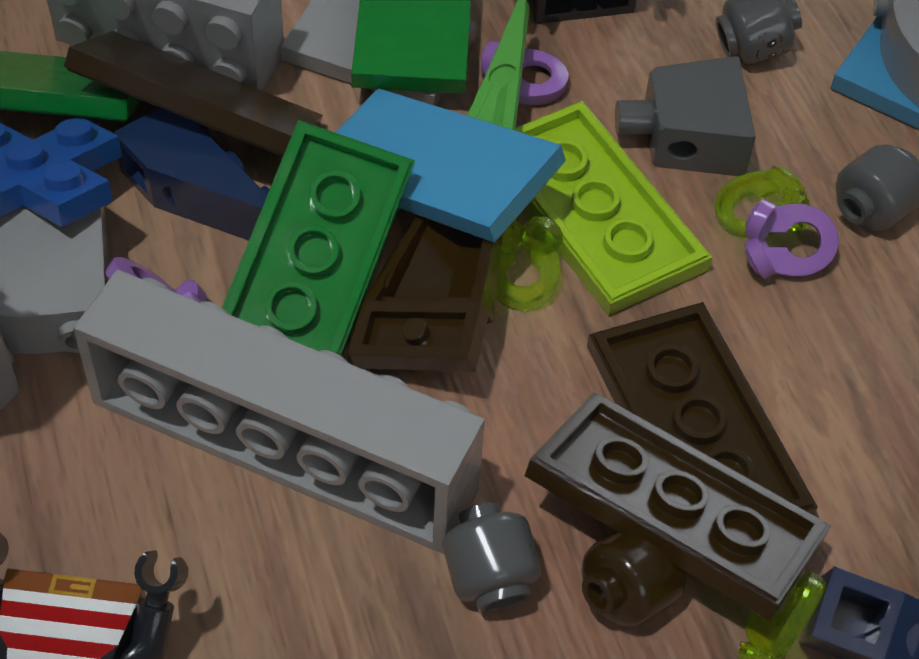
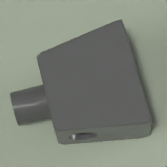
M725 57L654 68L649 73L645 100L616 101V134L648 135L651 160L657 167L731 176H746L756 136L740 58Z

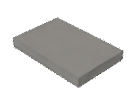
M311 0L280 46L281 61L351 83L360 0ZM473 22L469 23L468 51L476 38L477 23ZM386 90L437 106L444 94Z

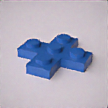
M82 117L65 120L59 123L55 130L33 140L0 123V217L25 206L58 226L64 227L113 202L109 180L93 171L122 157L119 136Z

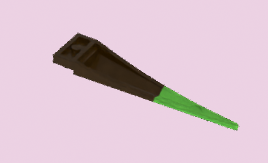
M517 0L485 78L467 116L511 130L516 129L530 10L527 0ZM415 214L386 265L362 301L347 354L353 364L359 368L476 372L486 325L493 322L503 234L494 243Z

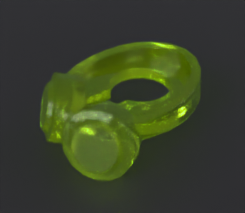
M773 165L769 171L750 172L729 181L716 195L714 206L716 220L722 229L731 235L748 238L745 235L746 220L739 219L733 212L735 205L744 197L759 196L766 199L780 193L783 194L782 201L775 203L776 206L787 204H807L811 206V203L800 179L787 169ZM796 223L790 229L791 231L806 230L809 224Z
M535 216L526 224L521 225L515 219L503 232L496 299L502 305L512 310L526 312L540 308L553 297L560 277V261L557 250L563 243L561 228L554 221L544 216ZM522 247L531 253V264L537 266L541 271V278L530 286H517L506 277V271L511 265L516 263V253Z
M808 570L796 582L779 613L776 612L771 621L752 612L746 622V642H740L737 659H786L787 651L808 623L824 594L827 580Z

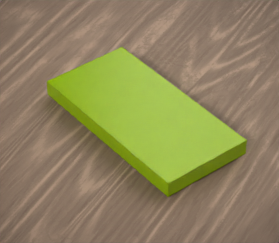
M583 101L516 127L515 131L562 146L566 161L525 208L608 317L709 271L713 257Z

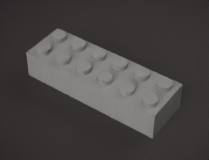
M117 269L73 327L93 404L444 554L442 547L444 537L451 529L461 524L459 513L470 508L479 491L484 418L474 415L467 407L460 403L440 401L415 391L396 377L390 375L378 376L351 365L343 357L332 351H317L290 340L273 327L265 325L258 327L231 316L214 303L207 301L199 303L172 292L155 279H141Z

